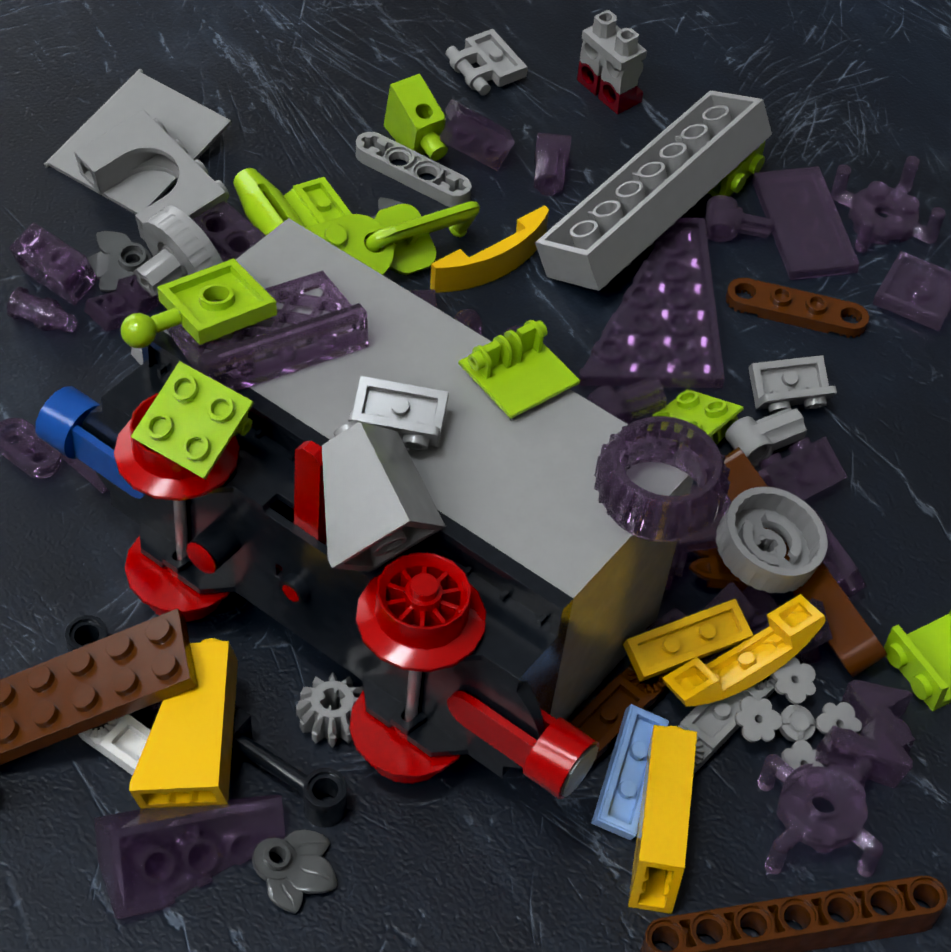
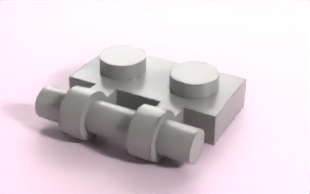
M494 29L466 38L465 49L461 51L455 46H451L445 53L450 59V66L457 73H462L465 77V83L472 90H477L482 96L489 93L491 86L487 83L489 80H493L498 87L527 77L528 67ZM477 62L480 67L474 68L471 64Z

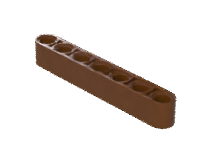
M739 447L706 468L730 505L745 490L755 487H768ZM784 540L787 550L784 558L789 561L790 557L787 554L790 549ZM821 562L806 584L792 591L795 597L801 594L825 616L826 622L819 631L852 678L887 656L885 649L823 562Z
M915 876L662 917L653 920L648 925L640 952H666L654 946L653 943L657 941L669 944L673 949L669 952H806L920 933L930 930L936 924L946 906L948 895L946 888L938 879L931 876ZM915 899L926 902L930 908L920 906L916 903ZM872 906L884 909L888 915L878 914L873 910ZM829 913L840 915L844 918L845 922L833 920ZM786 920H793L799 923L803 929L796 930L787 925ZM750 927L755 929L760 936L751 937L744 933L742 928ZM698 935H709L716 943L706 944L698 938Z

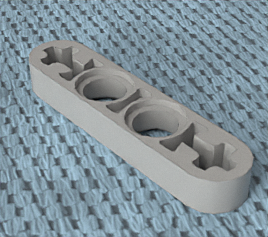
M365 132L357 137L356 158L362 164L448 207L471 200L472 185L470 180L464 175L379 133ZM401 159L405 160L407 164L396 166L390 162ZM427 173L434 175L436 178L424 180L419 176Z

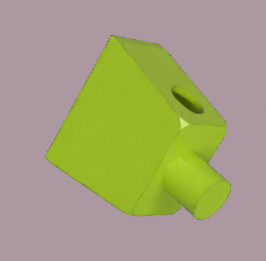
M419 73L390 84L384 119L385 129L396 142L422 155L427 154L434 161L443 158L448 152L447 146L442 141L446 118L421 74Z

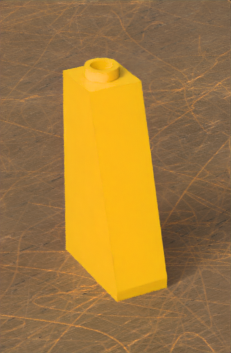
M208 638L198 643H190L198 687L162 701L130 781L129 791L140 809L228 805L238 660L229 641Z
M653 726L646 762L628 907L668 914L673 913L685 869L697 741L696 731L684 730L677 726Z

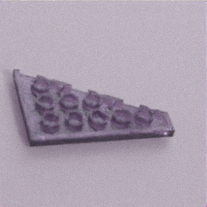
M679 218L673 226L669 227L657 238L651 254L647 260H644L633 279L632 286L625 292L622 303L616 313L612 314L602 331L600 340L592 348L589 359L583 369L579 370L578 379L580 384L578 386L723 388L725 377L705 218Z

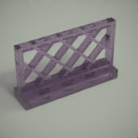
M323 270L265 288L277 303L284 304L282 309H277L276 316L265 319L274 321L271 327L247 326L230 333L234 334L231 340L217 339L201 345L189 333L183 332L185 329L181 324L167 329V332L195 370L233 391H238L369 347L367 311L360 303L351 305ZM316 288H320L323 291L321 297L303 294ZM295 306L313 309L310 315L292 312ZM323 311H328V312H330V313H327V314L322 315ZM285 323L291 324L290 326L282 328ZM245 336H247V337H252V338H250V339H247V340H244V341H243V339H244ZM205 349L212 350L210 352L202 354Z

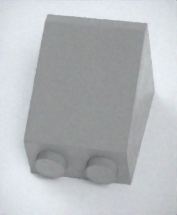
M354 420L337 428L334 431L335 437L322 445L327 554L332 568L372 571L446 527L398 431Z

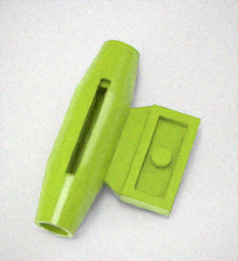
M254 168L243 169L234 178L233 184L245 215L261 238H264L288 218L306 228L352 214L325 177L293 185V189L284 196L279 189Z

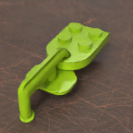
M469 201L421 216L419 211L412 205L397 204L378 211L374 219L362 214H348L306 227V229L383 276L388 269L402 275H410L429 268L431 263L435 261L436 248L429 233L448 227L454 236H465L467 229L480 211V205L478 202Z

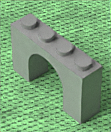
M144 109L74 151L81 175L100 195L129 176L146 170L164 171L173 175L178 180L174 188L167 195L135 215L140 237L143 240L142 224L167 205L175 206L185 212L203 231L230 215L227 201L230 196L225 185L220 180L214 181L209 176L204 164L199 159L193 160L188 155L183 143L177 138L173 140L168 135L163 123L158 118L153 119Z

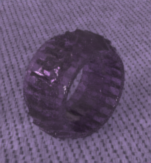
M652 416L623 426L621 431L610 435L607 444L602 445L594 474L596 477L594 489L599 492L598 501L606 508L607 515H610L625 531L650 541L672 542L688 538L696 532L701 533L704 526L715 522L716 515L722 513L731 481L728 480L730 468L726 467L724 463L725 455H721L715 442L702 429L682 419ZM639 463H664L687 473L698 486L691 494L664 496L639 487L628 478L626 472L632 465Z

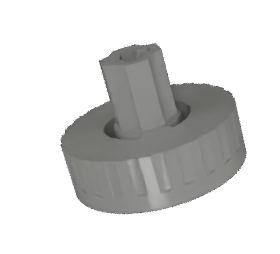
M167 205L142 224L143 237L153 257L134 270V273L142 288L153 297L158 294V286L220 264L223 261L215 246L196 222L179 208Z
M755 487L740 493L732 501L716 530L717 550L726 567L745 584L769 593H786L797 590L800 586L802 587L806 584L823 561L828 547L826 530L816 512L796 495L774 487ZM784 540L790 549L787 554L790 557L789 561L784 558L787 552Z

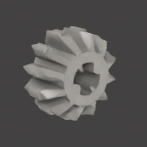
M333 672L329 677V681L326 682L315 676L312 682L313 687L303 686L300 692L301 700L296 704V715L300 719V729L303 733H311L315 744L323 738L328 739V743L332 748L339 738L350 744L352 740L349 731L351 711L362 693L363 687H353V681L350 676L341 682L337 681V677Z

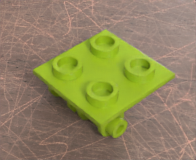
M528 320L516 332L508 330L503 336L498 335L494 337L492 342L484 346L478 345L474 347L471 354L458 362L510 419L580 384V380L543 343V337L547 336L548 331L546 325L541 320Z
M179 361L134 430L131 438L199 477L206 479L231 438L238 434L245 436L250 431L252 420L248 418V412L254 402Z
M687 389L663 409L653 414L638 430L678 444L680 451L677 454L687 461L695 463L705 453V450L710 451L714 445L721 442L725 437L727 429L738 420L737 415L744 408L741 405Z

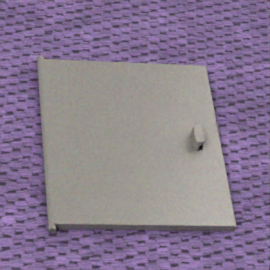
M139 69L44 163V166L46 168L50 166L98 193L81 175L74 151L144 109L153 119L158 118L165 126L168 135L173 140L179 139L193 160L198 159L232 123L230 119L143 74L142 69ZM141 171L129 176L101 195L128 211L137 214L158 201L173 186L177 179L164 171Z

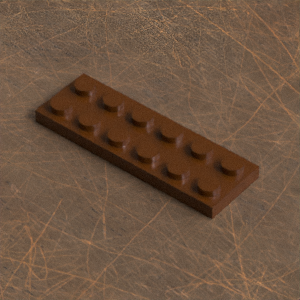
M177 608L1 679L0 765L198 687L186 619L182 612Z

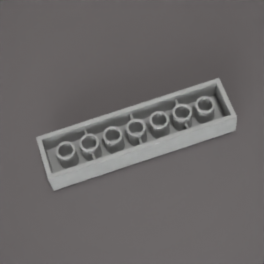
M711 90L707 92L535 242L546 276L597 291L608 285L609 281L630 265L641 252L651 246L662 233L673 226L682 215L694 207L703 196L716 187L724 177L737 168L745 158L757 150L772 135L764 100Z

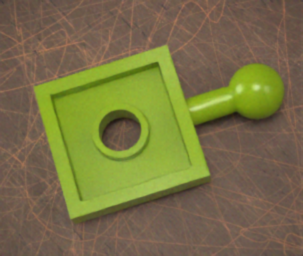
M233 258L158 286L159 301L167 311L151 317L143 313L131 314L122 322L120 332L122 339L130 347L145 348L154 341L156 333L181 324L195 341L201 345L276 316V300Z

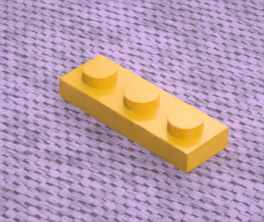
M735 598L628 638L623 643V646L641 682L678 668L695 657L702 659L741 644L751 638L753 633Z

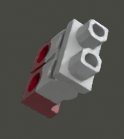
M606 10L595 15L592 26L582 30L583 43L576 80L595 96L598 95V99L618 115L642 102L643 91L638 87V79L643 71L642 60L646 59L647 50L638 43L639 34L636 31L626 27L620 29L616 25L617 16L610 10ZM615 94L616 100L613 99L611 95Z

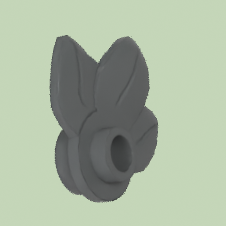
M101 231L96 233L100 252L84 259L78 265L79 269L86 276L100 280V291L113 292L126 287L132 278L136 277L134 270L148 261L151 255L141 244L131 242L126 234L114 231Z
M305 829L295 830L284 839L270 837L262 840L256 846L252 855V864L257 875L266 881L268 896L276 906L296 914L301 906L303 893L323 894L336 889L337 879L335 872L329 862L321 857L330 844L329 839L323 834ZM269 853L279 855L283 862H273L269 857Z

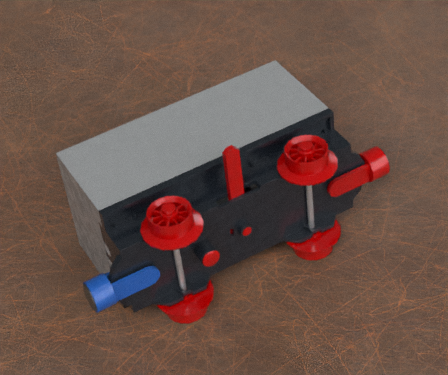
M290 218L236 259L276 300V316L201 345L195 341L181 324L156 333L154 341L149 346L142 348L143 364L101 397L102 405L73 386L59 389L45 402L36 420L35 431L37 436L66 457L79 459L95 470L97 476L110 491L111 505L140 525V536L129 548L125 563V573L129 587L138 598L159 616L178 608L185 616L186 622L209 615L217 609L222 600L228 597L230 592H236L360 678L363 683V691L352 707L349 731L356 750L380 775L395 782L414 784L429 780L456 762L461 755L468 754L501 778L510 767H523V774L558 799H563L570 795L585 778L597 756L599 742L568 722V720L627 655L623 646L626 639L647 632L657 621L696 465L571 389L510 419L458 364L459 360L472 353L474 347L478 345L484 346L492 341ZM179 361L254 402L248 412V418L252 420L250 431L245 436L238 434L231 438L206 479L199 477L131 438L134 430ZM360 376L449 391L439 447L428 445L427 450H415L406 447L446 527L372 571L332 568L327 554L322 445L335 437L334 431L337 428L348 423L350 411L354 409Z

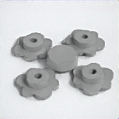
M793 657L774 672L772 676L776 680L774 684L775 691L781 695L785 694L788 701L794 705L787 706L780 715L777 711L772 710V704L768 699L763 698L758 701L752 696H746L740 701V711L735 715V722L742 727V735L749 742H757L760 739L769 742L775 737L774 731L777 729L780 730L787 740L794 742L791 748L785 749L781 754L782 760L785 762L782 766V775L787 781L797 782L801 788L808 789L813 783L817 784L824 781L827 776V771L821 764L824 760L822 752L816 749L812 750L811 745L805 741L814 734L815 726L821 733L826 734V741L830 745L834 746L840 743L843 747L850 748L858 741L857 732L862 729V723L858 718H855L854 708L847 702H841L838 705L830 702L825 704L822 708L823 713L816 718V721L808 709L801 705H796L801 704L806 699V696H812L816 692V687L812 682L815 679L816 673L811 665L806 663L800 664V661Z

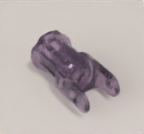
M18 287L9 298L7 315L12 319H25L34 323L35 327L42 331L59 329L69 333L77 328L78 321L76 317L66 313L55 299L50 297L42 299L34 296L24 287ZM71 320L72 325L67 327V322Z

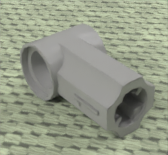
M787 408L757 421L749 416L743 417L735 421L727 429L725 438L733 449L739 447L755 467L765 462L774 450L804 439L807 429L804 424V417L798 409L792 410Z

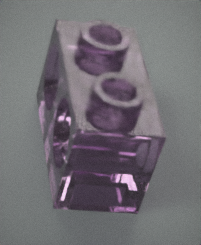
M225 201L193 219L215 246L223 262L233 258L236 260L266 236Z
M34 222L9 247L23 272L74 306L99 280L85 255Z

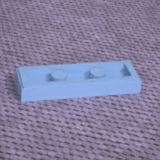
M630 704L625 709L591 824L628 840L636 837L648 748L653 726L666 727L669 724V720L633 704Z

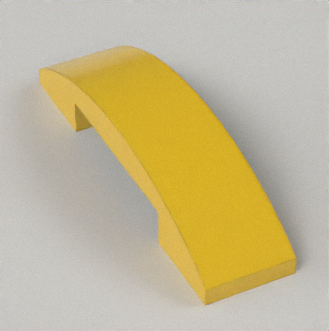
M544 205L517 219L515 234L471 257H468L459 249L431 263L430 289L434 293L470 289L492 282L518 268L537 250L535 242L547 232L549 209Z
M800 594L766 614L769 627L706 665L698 657H695L662 677L663 682L686 707L709 704L736 695L764 680L797 655L826 622L825 616Z

